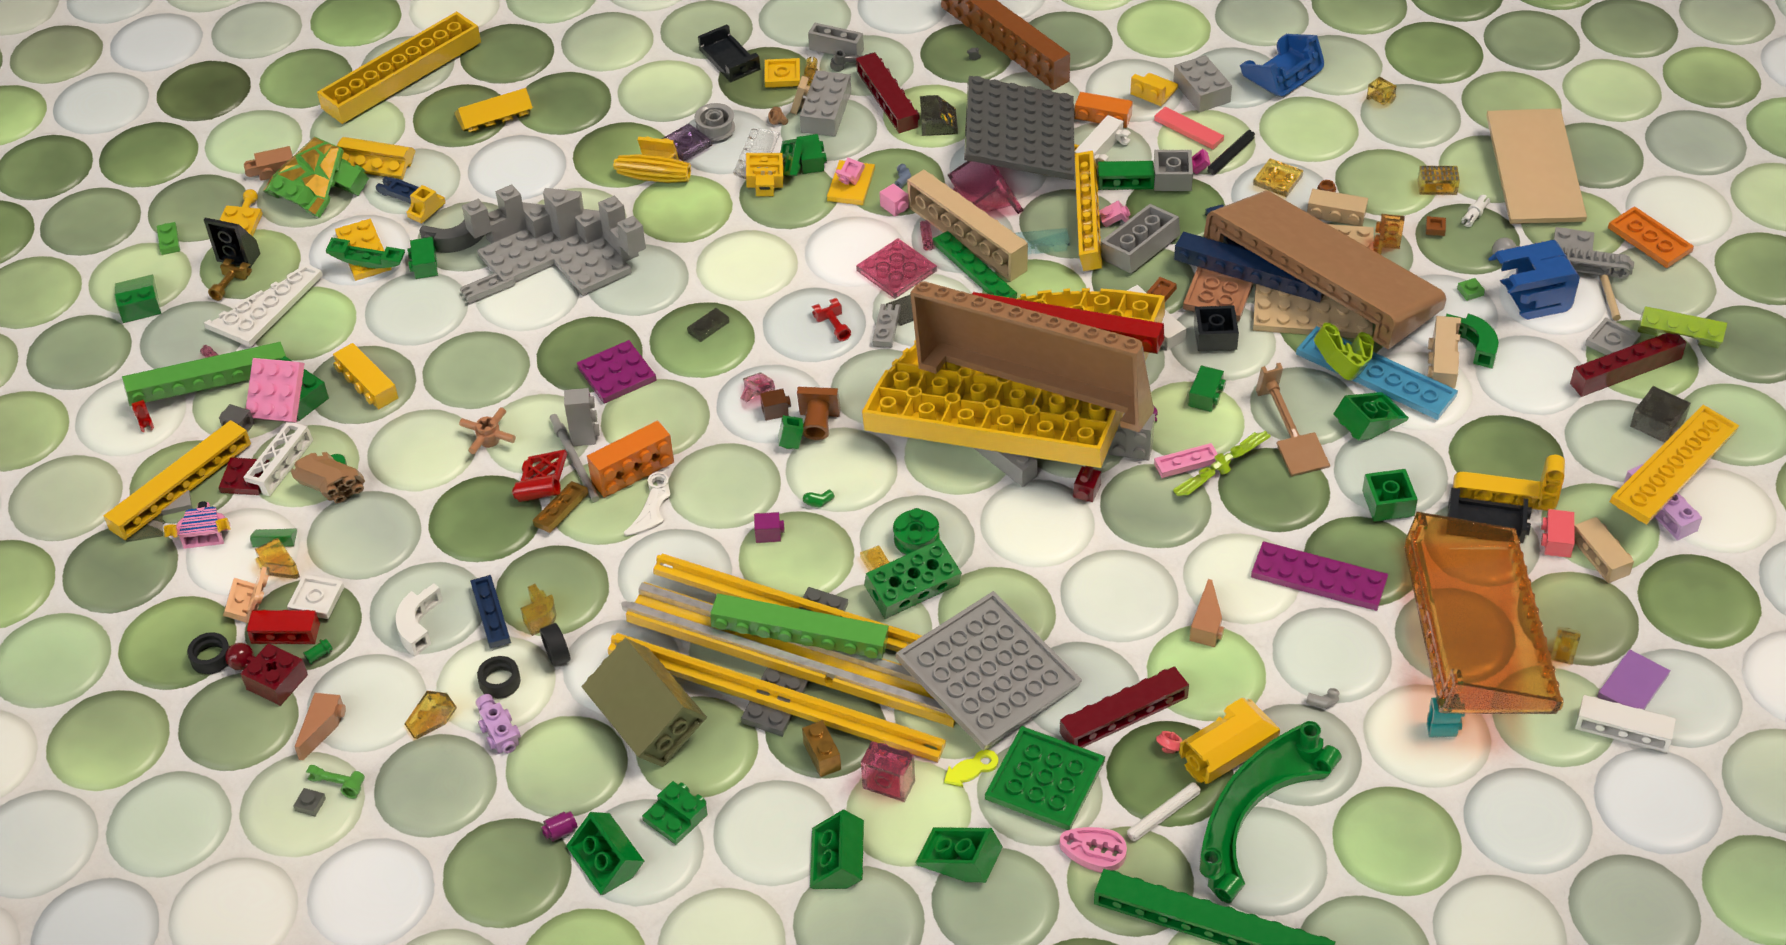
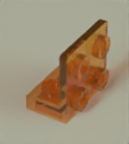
M1381 214V220L1376 222L1375 233L1378 234L1374 235L1373 247H1377V249L1373 248V251L1381 255L1382 247L1400 249L1405 216Z

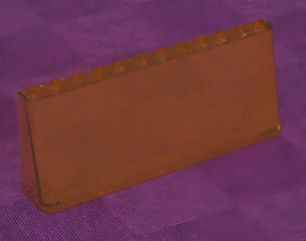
M1417 511L1405 540V554L1439 712L1445 714H1557L1562 709L1564 700L1560 695L1559 682L1556 680L1555 667L1551 662V652L1548 651L1547 637L1544 636L1543 623L1539 618V608L1536 607L1535 594L1532 592L1531 579H1529L1527 574V565L1524 563V553L1521 551L1520 539L1517 537L1516 529Z

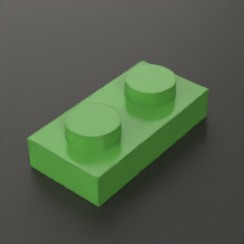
M176 223L158 225L157 233L161 255L180 252Z

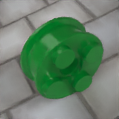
M914 508L900 514L893 523L894 544L905 555L940 540L938 519L928 511Z

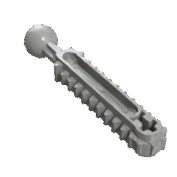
M1507 237L1500 238L1493 244L1492 253L1495 254L1500 250L1520 246H1516L1512 239ZM1561 246L1576 272L1597 275L1606 274L1620 279L1632 275L1634 261L1625 254Z

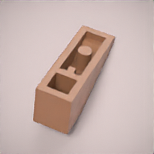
M1208 579L1191 625L1189 641L1215 647L1217 640H1222L1225 627L1221 626L1222 615L1213 581Z
M314 693L295 744L299 760H304L338 727L341 718L345 716L346 706L343 704L340 695Z

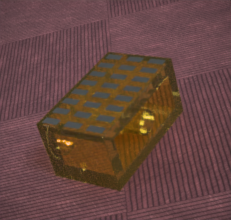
M1420 166L1417 180L1420 195H1457L1460 182L1457 166Z

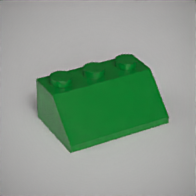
M843 809L812 828L810 888L847 889L863 880V819Z
M590 812L566 845L600 895H604L631 880L645 862L610 813Z

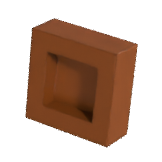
M1427 216L1426 235L1445 236L1446 218Z

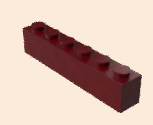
M876 52L856 58L857 73L896 131L903 133L918 128V120H920L918 110L914 109L911 100L907 99L904 90L900 89L896 78H893L889 68L885 67L883 59L879 58Z
M1664 333L1574 367L1570 385L1581 397L1681 360L1687 342L1678 334Z
M1175 666L1164 669L1157 675L1145 678L1131 687H1125L1112 696H1106L1097 703L1083 707L1082 710L1073 714H1067L1060 719L1059 733L1066 742L1083 748L1187 699L1189 684Z

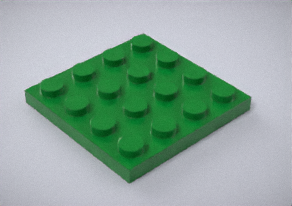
M1021 726L985 793V800L1059 828L1071 830L1105 762V756Z

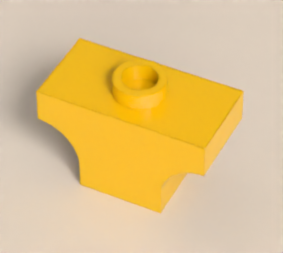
M421 185L410 195L411 205L407 211V217L422 224L446 203L445 197Z

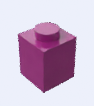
M779 512L754 514L756 543L781 542V533H785L784 520H780Z

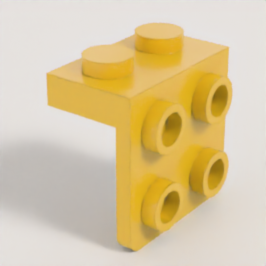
M1148 73L1144 77L1137 74L1131 77L1130 94L1162 106L1178 89L1177 83L1152 73Z

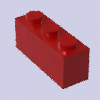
M252 610L247 633L251 644H315L320 622L316 610Z

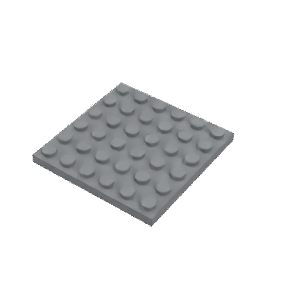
M994 591L898 651L895 656L897 661L983 751L1071 692L1082 682V679Z

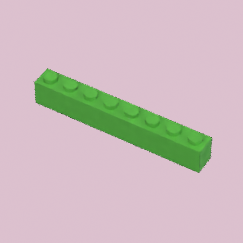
M281 342L125 375L122 376L129 406H132V403L141 400L147 403L250 380L253 358L280 360L286 355Z
M719 593L716 595L710 613L711 627L719 630H730L741 634H751L762 638H772L783 642H793L804 646L835 650L847 654L866 656L871 659H883L888 641V625Z

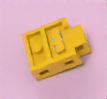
M746 153V188H755L756 196H774V188H783L782 153Z

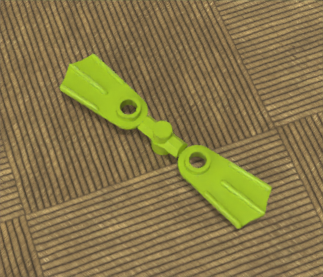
M1266 430L1261 433H1252L1240 445L1231 448L1230 453L1225 455L1223 453L1217 454L1214 457L1216 461L1210 467L1201 469L1198 475L1189 478L1175 487L1173 492L1177 496L1189 495L1214 476L1215 470H1219L1220 474L1230 472L1229 463L1231 458H1237L1269 439L1271 437Z

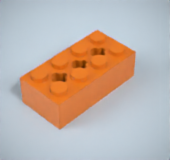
M657 420L587 455L592 484L602 497L605 498L674 463L671 436Z

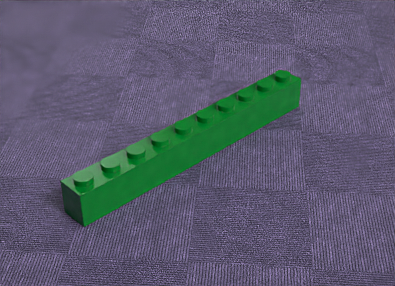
M1103 869L1094 891L1095 905L1220 945H1335L1336 941H1332L1325 936L1313 935L1299 928L1294 929L1285 926L1277 921L1259 918L1255 914L1243 913L1229 906L1224 907L1207 899L1190 896L1185 892L1170 890L1163 885H1154L1137 877L1132 878L1115 870Z

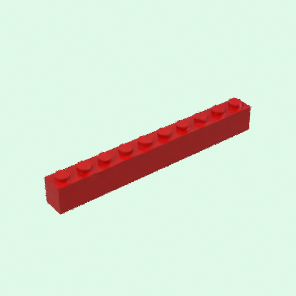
M978 292L972 293L973 295L1136 338L1142 342L1143 352L1158 354L1164 341V323Z

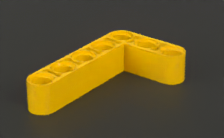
M1560 455L1548 456L1545 460L1540 481L1458 472L1453 478V488L1460 489L1459 497L1520 506L1525 498L1528 499V507H1532V509L1554 510L1557 507L1564 482L1565 459Z

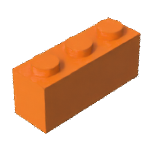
M1080 92L1075 103L1074 119L1101 123L1109 115L1122 120L1123 128H1127L1132 116L1133 101Z

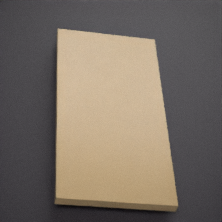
M1561 108L1487 111L1486 117L1510 224L1586 222L1587 215Z

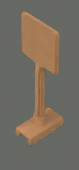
M1276 363L1275 369L1267 371L1265 366L1261 367L1256 392L1258 396L1272 395L1291 437L1276 443L1291 477L1329 468L1330 463L1316 433L1299 435L1279 391V383L1283 371L1281 363Z

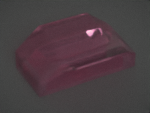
M761 372L743 378L744 391L740 398L747 403L760 393L775 390L774 381Z

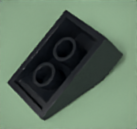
M205 217L204 223L216 261L223 263L226 258L234 260L231 264L240 266L241 263L245 262L249 263L250 266L248 268H251L261 254L257 240L239 224Z

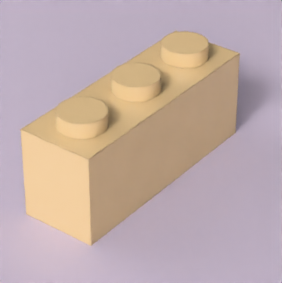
M1312 188L1307 213L1317 219L1363 227L1368 198Z
M1594 517L1574 526V543L1607 583L1630 575L1634 563L1632 556L1611 535L1605 524H1602L1597 517Z

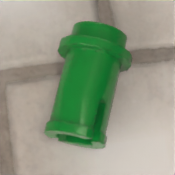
M320 639V643L303 652L310 664L325 654L329 655L330 651L333 650L327 639Z

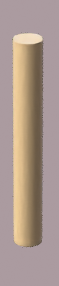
M1604 274L1600 277L1612 318L1614 321H1617L1621 316L1608 275Z

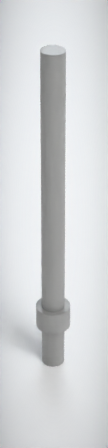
M552 414L550 420L554 426L553 430L556 436L560 438L583 485L587 487L592 502H597L599 496L567 436L565 425L560 422L557 414Z

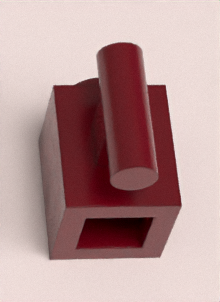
M1082 466L1074 482L1073 497L1093 502L1101 486V471L1095 470L1091 466Z

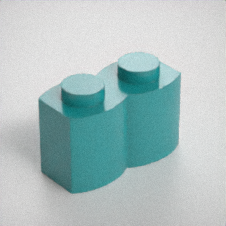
M1460 697L1431 698L1426 723L1429 737H1456L1458 730H1462L1461 717H1465V705L1460 702Z

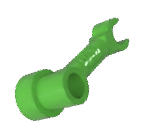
M309 765L306 773H310L307 778L310 781L325 780L343 784L341 793L351 799L357 798L361 791V784L365 779V776L359 771H353L351 776H345L324 771L316 765Z

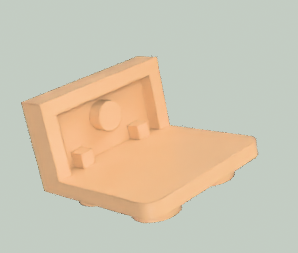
M262 566L255 584L237 578L233 579L223 616L246 623L249 622L251 611L258 610L264 596L263 588L266 586L269 575L265 574L267 567Z

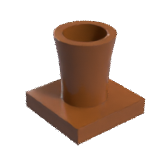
M797 387L800 415H806L802 435L812 440L827 438L829 436L828 416L840 417L838 388Z

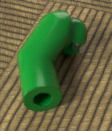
M830 489L822 494L809 492L803 495V502L809 506L820 508L832 500L835 495Z

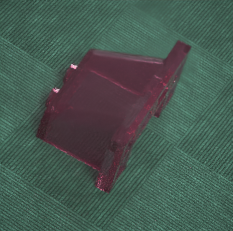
M967 161L948 174L949 179L954 185L952 189L986 213L1012 206L1017 214L1024 211L997 166Z

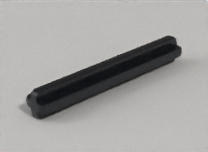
M1247 130L1208 166V173L1215 175L1255 138V132Z

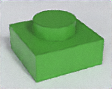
M1476 278L1460 282L1457 286V289L1467 301L1484 296L1485 289Z

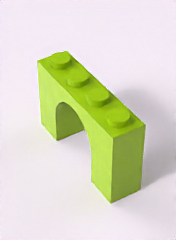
M1645 306L1641 313L1637 332L1658 336L1659 333L1683 335L1697 339L1698 345L1718 349L1723 343L1727 323Z

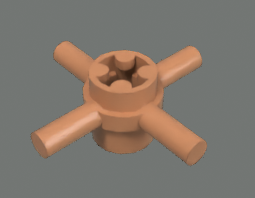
M500 407L493 417H482L477 422L464 418L460 420V426L474 430L477 438L468 449L471 454H475L481 445L487 448L496 446L500 439L510 443L515 442V435L500 431L498 423L506 413L504 408Z

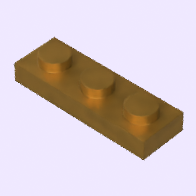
M571 481L532 520L534 526L551 533L589 493L587 487Z

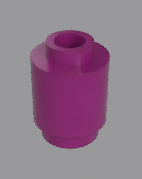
M563 811L544 820V826L541 827L545 838H550L552 842L573 833V830L578 828L571 811L567 813Z

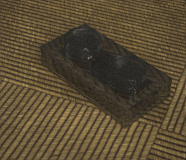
M714 308L688 326V333L702 342L728 324L729 317L719 309Z

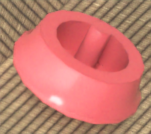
M1162 731L1156 737L1157 742L1165 747L1162 748L1163 752L1174 754L1176 751H1179L1182 739L1175 732Z

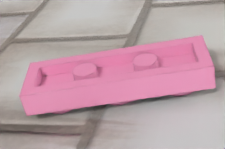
M1212 443L1154 458V465L1161 478L1209 466L1216 461L1214 457L1218 453Z

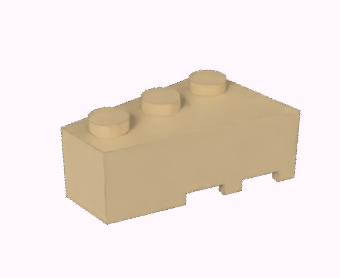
M1436 316L1433 338L1428 340V349L1431 350L1428 353V364H1431V366H1428L1427 377L1455 388L1459 366L1458 342L1460 341V335H1458L1461 318Z

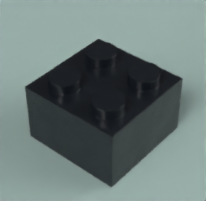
M1234 305L1195 307L1194 330L1198 351L1237 350L1239 331Z

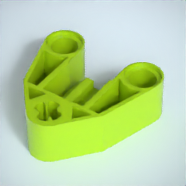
M1326 322L1314 337V343L1326 362L1346 380H1354L1363 372L1372 359L1374 340L1365 332H1360L1351 345L1350 343L1344 345L1338 328Z

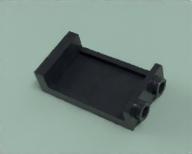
M727 24L698 36L699 50L730 83L761 70L759 55L757 53L750 55L730 34V27Z
M1451 488L1448 501L1446 533L1523 543L1525 535L1529 536L1531 523H1527V519L1530 520L1532 507H1528V499L1524 498L1521 506L1459 497L1460 489Z

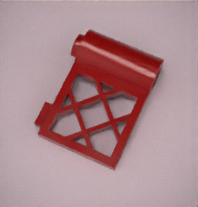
M566 450L529 456L522 466L523 475L521 481L516 482L512 489L514 498L519 502L559 495L561 492L560 477L567 457ZM546 465L548 466V467L545 468L543 471H541V472L539 471V470H541L543 467H545ZM555 470L554 474L548 475L550 472Z

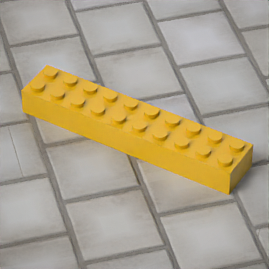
M456 11L319 90L317 94L321 109L341 124L349 121L481 43L478 25Z

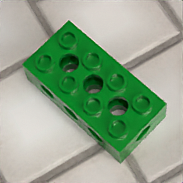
M940 539L867 572L864 586L884 619H887L958 586L962 572Z

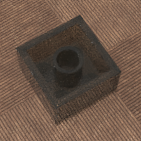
M1652 386L1635 409L1630 427L1662 442H1666L1686 420L1691 403Z

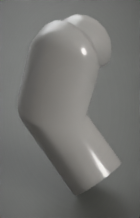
M1335 688L1328 689L1327 694L1323 696L1309 693L1306 704L1327 708L1339 701L1338 696L1340 693Z

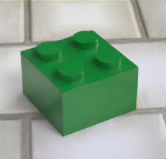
M1406 469L1365 474L1362 492L1373 522L1415 516L1418 499Z

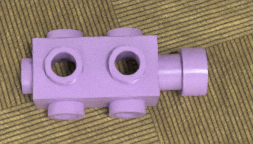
M490 694L480 696L475 702L481 718L478 724L482 733H488L489 737H486L491 750L496 748L498 754L501 752H513L516 746L519 745L518 738L521 735L516 725L512 726V718L508 709L504 710L500 702L495 704Z

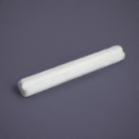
M1194 782L1190 783L1129 828L1127 836L1133 842L1140 839L1198 796L1201 790L1200 787Z

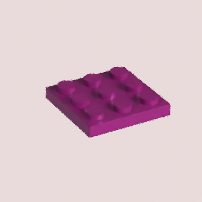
M630 340L577 362V368L604 404L657 381L655 373Z

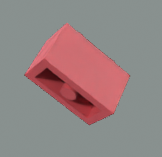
M1548 509L1547 516L1542 518L1541 530H1545L1541 537V546H1545V555L1571 558L1574 548V512Z

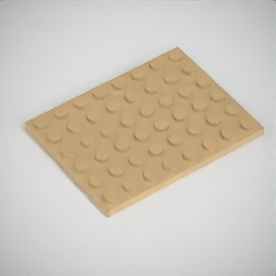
M1328 224L1373 250L1374 227ZM1255 284L1253 331L1309 335L1316 326L1321 328L1324 323L1328 322L1338 328L1341 337L1356 338L1360 332H1365L1372 337V322L1326 295L1323 296L1319 303Z

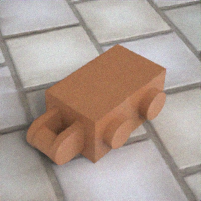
M290 146L254 153L255 159L244 163L245 174L248 177L259 175L261 181L270 179L273 174L293 157Z

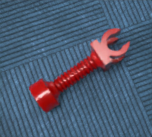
M837 298L829 300L831 303L830 307L824 309L819 304L811 306L814 309L812 314L817 319V322L826 319L830 320L835 328L834 334L839 341H845L851 336L849 327L846 324H841L836 317L842 314V305Z
M144 400L132 403V409L137 417L141 431L145 432L144 428L146 426H150L153 430L154 425Z

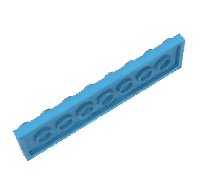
M1316 326L1296 349V355L1337 373L1326 362L1314 343V337L1320 330V327ZM1342 338V341H1343V344H1344V345H1345L1346 343H1350V345L1353 343V342H1350V341H1348V340ZM1373 352L1372 359L1363 372L1352 380L1376 392H1383L1389 398L1436 420L1442 416L1458 393L1456 389Z

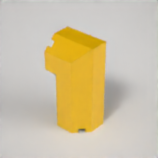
M1240 698L1228 705L1224 710L1226 715L1223 719L1219 716L1216 721L1180 742L1181 759L1186 758L1188 763L1184 764L1185 768L1198 783L1205 781V784H1209L1248 760L1258 750L1280 736V728L1251 699L1247 701L1245 698Z

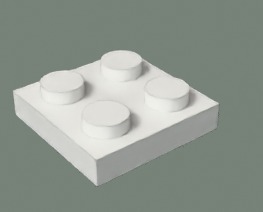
M303 575L287 609L316 610L318 618L329 619L344 589V583L338 580Z

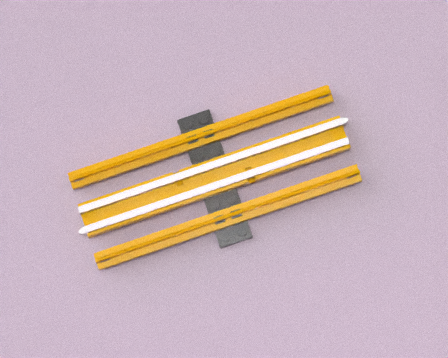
M663 553L656 557L657 563L653 568L655 575L714 594L719 593L883 624L846 612L848 599L811 587L807 588L802 598ZM664 564H667V565L673 566V568H669V567H666V566H663V565H664ZM642 582L638 588L639 595L635 602L624 601L621 603L622 610L627 612L626 621L767 667L762 678L758 679L620 633H616V635L611 637V644L608 647L609 655L616 648L617 644L626 637L649 648L671 675L749 700L750 702L741 717V723L783 737L793 715L813 722L823 720L828 727L931 761H939L945 748L946 740L804 694L810 681L952 728L956 723L899 663L886 659H871L866 656L847 654L835 650H825L814 646H804L793 642H783L772 638H762L751 634H741L730 630H719L711 627L710 613L713 607L712 603L646 582ZM888 625L886 648L898 652L922 636ZM926 744L936 747L937 750L926 747Z

